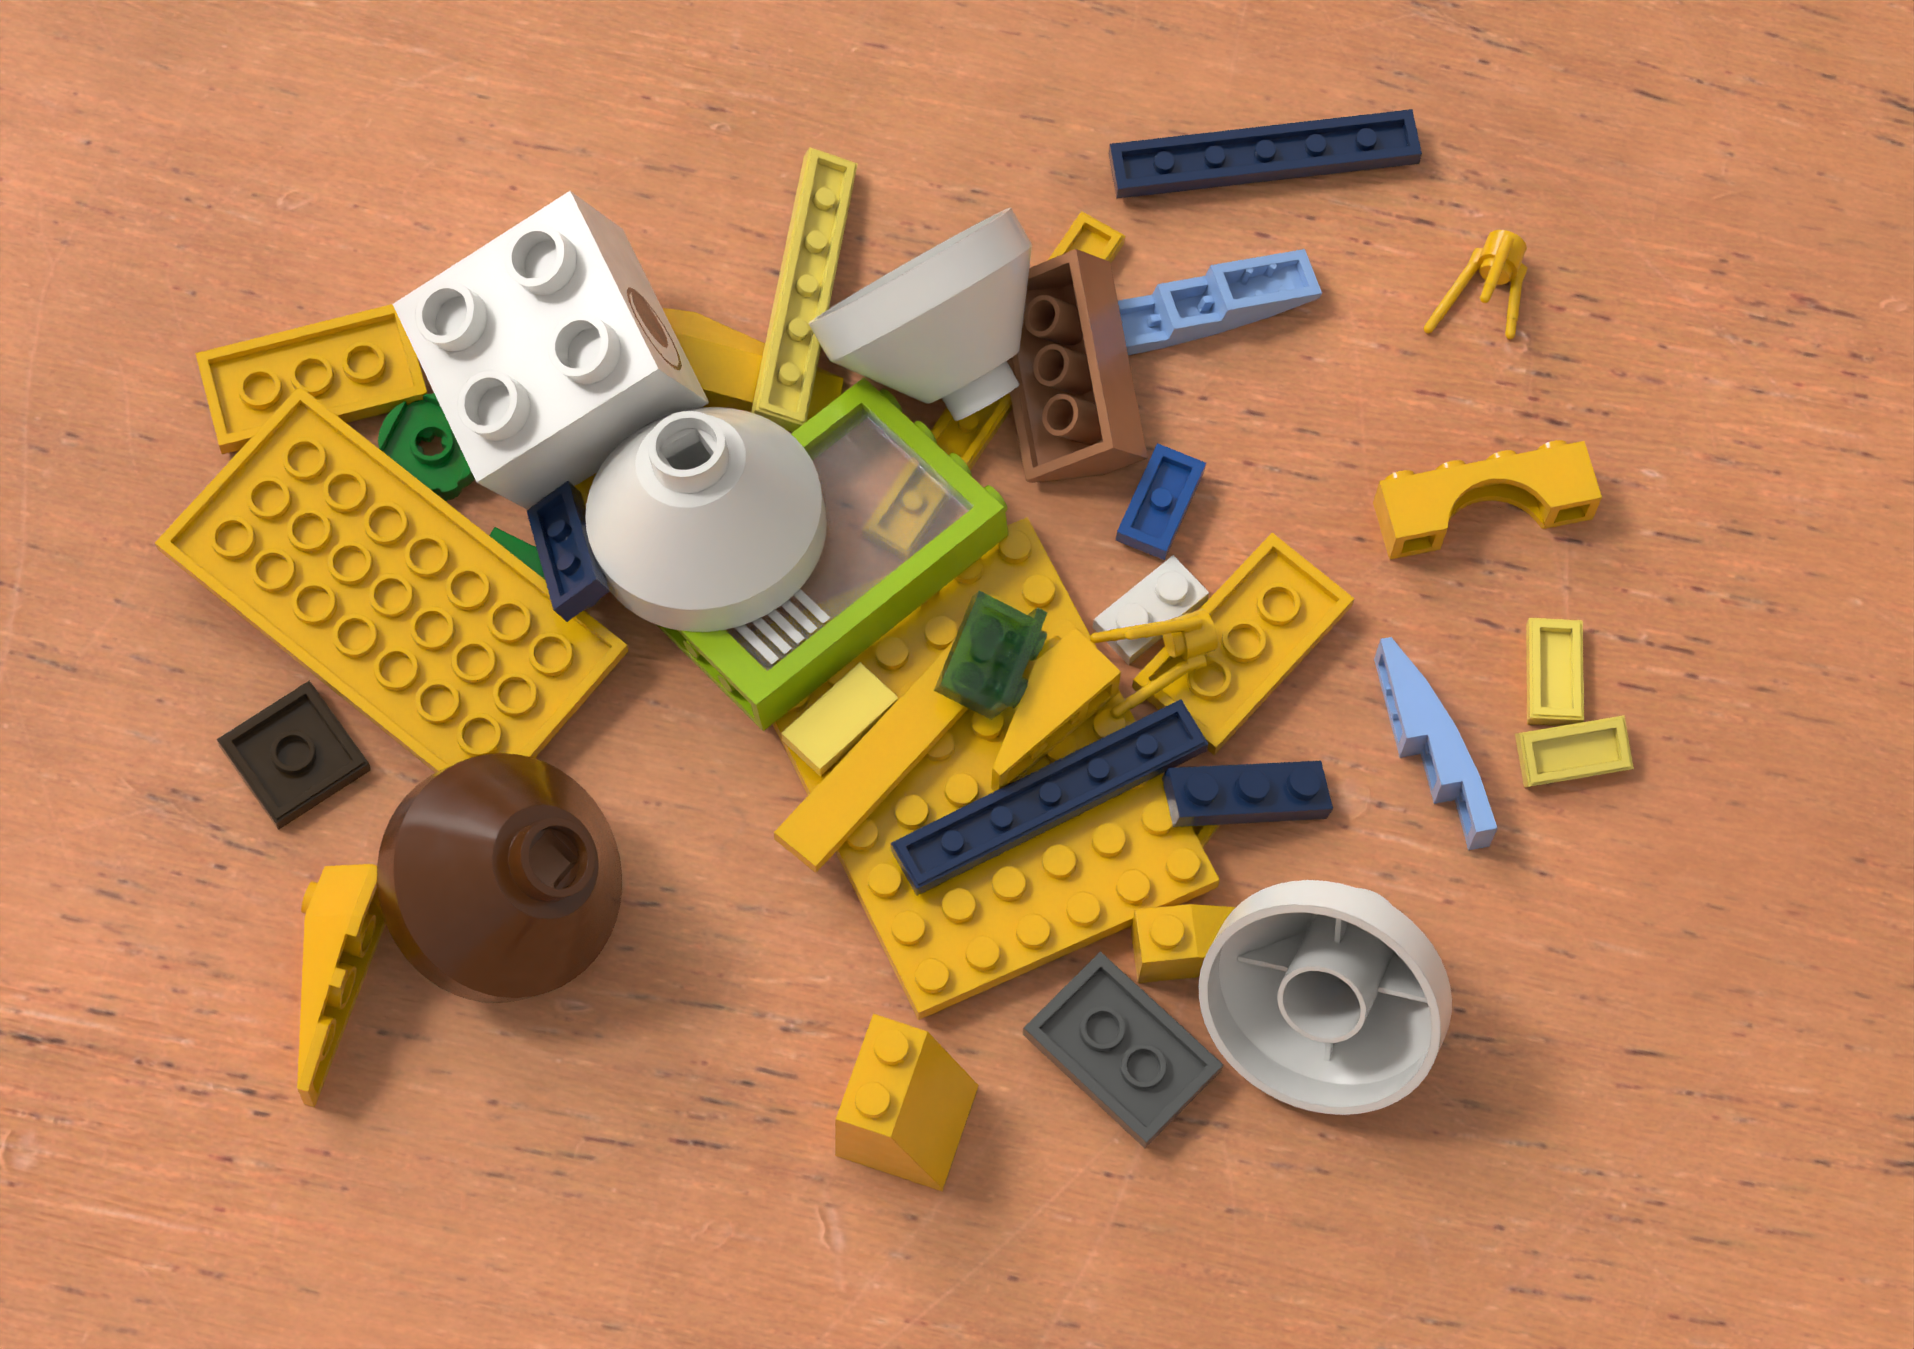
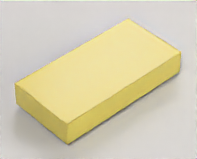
M1529 618L1526 624L1527 724L1564 726L1584 722L1583 620Z
M859 662L781 733L782 741L819 776H822L863 738L899 698Z
M1624 715L1515 734L1524 787L1634 769Z

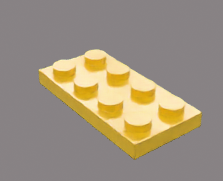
M393 304L195 353L222 455L240 450L298 386L346 423L391 412L397 405L405 401L409 405L414 401L424 400L423 395L428 394L418 357Z
M1271 533L1199 609L1206 610L1210 615L1218 638L1217 649L1204 654L1207 666L1189 671L1148 698L1147 701L1160 710L1182 699L1208 742L1207 750L1215 755L1350 610L1355 598L1274 533ZM1164 646L1133 679L1132 688L1137 692L1183 662L1181 656L1172 658L1166 646Z

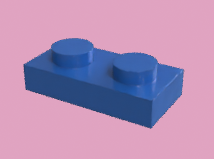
M1157 443L1117 530L1115 541L1165 560L1205 472L1206 462Z

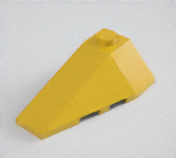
M662 308L709 401L703 407L734 408L751 412L765 343L697 312ZM817 367L807 421L842 394L843 378Z
M377 865L324 866L318 883L314 881L309 883L301 905V912L305 914L297 1090L303 1103L314 1108L386 924L378 897Z

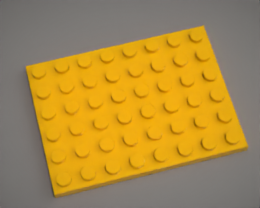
M1028 517L1007 525L1009 535L773 723L807 795H809L848 752L822 776H819L782 741L781 733L859 662L900 698L989 602L1031 634V642L836 851L918 1020L1132 926L1134 912L1137 909L1180 905L1218 888L1220 881L1192 826L1173 827L1162 781L1163 773L916 896L891 852V842L994 792L991 789L992 768L1035 664L1037 652L1052 637L1058 635L1062 639L1075 627L1090 641V634ZM884 578L819 604L818 606L830 617L824 623L809 610L803 611L802 613L817 627L812 633H809L792 616L786 618L804 637L798 644L776 623L770 625L792 648L785 654L760 630L753 632L779 658L773 664L744 637L736 639V641L768 671ZM1118 690L1116 696L1017 780L1136 722L1130 710L1117 718L1111 716V709L1124 701L1120 690Z

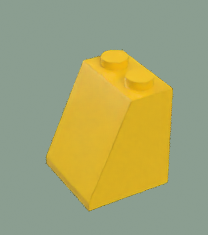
M873 1013L835 1119V1156L943 1192L979 1085L928 1031Z

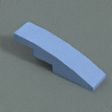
M1305 249L1211 265L1205 276L1157 284L1152 295L1118 300L1127 352L1128 355H1133L1216 335L1260 321L1317 300L1322 295L1307 253Z
M1393 638L1380 639L1374 661L1399 757L1421 754L1433 803L1455 800L1468 850L1489 847L1497 831V825L1481 777L1455 723L1426 678Z

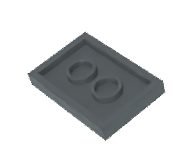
M1101 951L1023 1028V1035L1144 1148L1183 1111L1223 1068V1064Z

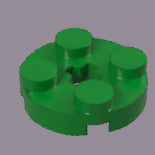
M435 393L423 395L424 400L414 401L407 405L406 401L397 405L382 423L378 436L379 449L443 500L447 501L458 497L462 489L470 485L475 478ZM435 436L441 437V444L444 450L434 456L424 455V449L419 446L421 441L431 442Z

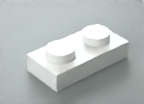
M1173 555L1093 620L1092 628L1096 632H1103L1111 629L1170 620L1196 611L1208 601L1209 592ZM1163 635L1133 640L1108 641L1107 643L1129 665L1159 641Z

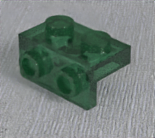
M978 591L971 598L934 691L991 720L1008 707L1014 709L1023 697L1028 685V679L1022 676L1028 660L1034 661L1045 643L1047 632L1041 628L1047 612L1037 607L1026 615Z

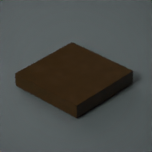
M310 680L217 739L219 747L278 830L371 771L366 758Z

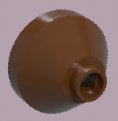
M496 753L472 757L444 768L423 780L406 795L389 820L382 838L377 863V888L382 914L388 930L400 951L418 972L441 989L456 996L484 1003H507L531 998L560 988L574 980L595 961L605 947L617 921L622 895V869L617 843L611 827L594 799L582 786L563 771L546 762L518 754Z

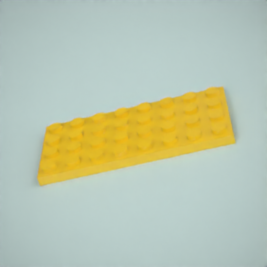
M300 386L297 387L155 542L157 549L435 773L458 762L485 754L507 753L536 758L628 652V645L584 610L566 622L553 610L545 579Z

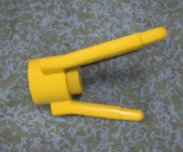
M1494 230L1490 232L1484 247L1473 250L1469 263L1424 325V332L1430 334L1434 331L1476 271L1480 270V275L1486 280L1480 295L1482 303L1490 301L1496 285L1511 282L1505 336L1507 339H1513L1516 334L1522 283L1528 270L1522 263L1527 250L1525 241L1517 234L1507 230Z
M1201 609L1166 621L1111 629L1090 635L1092 643L1124 639L1133 640L1163 635V640L1172 658L1181 656L1183 662L1113 707L1110 711L1112 717L1117 718L1133 709L1189 671L1207 666L1204 654L1217 649L1218 638L1214 623L1206 610Z

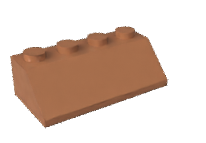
M1074 249L1029 268L1020 349L1016 355L1007 360L1020 384L1010 392L1026 481L1035 483L1105 475L1148 459L1110 261Z

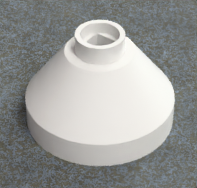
M1007 208L901 265L837 303L808 324L831 362L926 404L942 398L955 421L961 420L992 404L1020 385L1007 360L1016 355L1020 349L1032 244L1012 208Z
M702 407L673 413L647 424L624 439L609 454L598 470L589 490L585 514L586 531L590 547L597 563L606 576L609 590L615 598L634 614L651 623L670 629L691 632H711L742 626L771 613L783 605L804 585L813 572L824 547L827 526L826 508L816 468L812 459L798 440L775 422L760 415L723 407Z
M1319 880L1290 881L1273 885L1251 895L1241 902L1226 918L1204 958L1200 971L1199 1002L1206 1028L1220 1053L1241 1076L1261 1091L1284 1103L1312 1112L1335 1115L1361 1114L1385 1108L1406 1097L1428 1075L1450 1025L1452 1014L1450 983L1442 960L1429 939L1412 920L1393 907L1383 896L1371 890L1355 888L1340 883Z

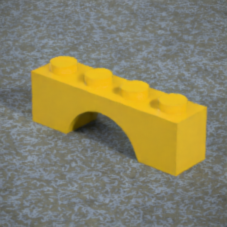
M1555 440L1543 444L1534 451L1517 454L1513 450H1505L1494 453L1483 461L1466 464L1462 460H1454L1441 464L1432 471L1415 474L1411 470H1403L1392 473L1384 480L1379 481L1373 505L1389 560L1440 550L1451 518L1461 509L1473 503L1501 501L1512 504L1529 514L1541 529L1592 520L1602 495L1585 441L1567 444L1564 440Z

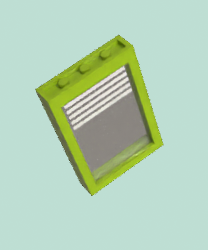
M864 377L791 433L804 447L816 468L827 518L823 550L813 572L804 585L789 600L771 613L742 626L711 632H691L657 625L762 731H765L1009 535L1005 513L1008 508L1002 496L989 485L982 487L972 477L969 467L960 456L955 453L948 455L937 445L934 435L924 423L919 420L913 423L902 413L900 404L888 390L882 388L878 391Z

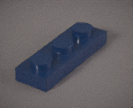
M566 481L527 510L553 610L566 622L583 610L594 606L601 597L610 592L606 576L597 563L590 547L586 531V508L582 494L569 481Z
M1321 761L1168 768L1162 777L1173 827L1327 819L1333 810Z

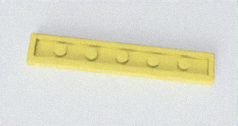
M809 147L803 158L751 413L769 419L791 432H794L807 421L821 351V345L808 323L828 310L830 306L858 163Z

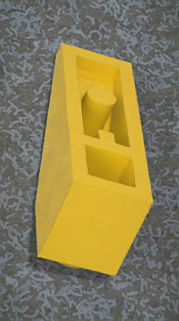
M1076 627L1062 639L1058 635L1052 637L1037 652L1035 664L992 768L991 789L993 791L1015 782L1118 694L1121 671Z
M1187 904L1135 910L1131 926V938L1137 982L1147 983L1200 977L1202 964L1222 924L1236 907Z

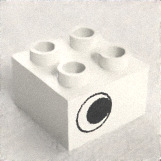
M571 191L393 304L476 482L527 510L566 481L575 486L597 473L609 454L624 439L647 424L673 413L701 408L709 403L624 230Z

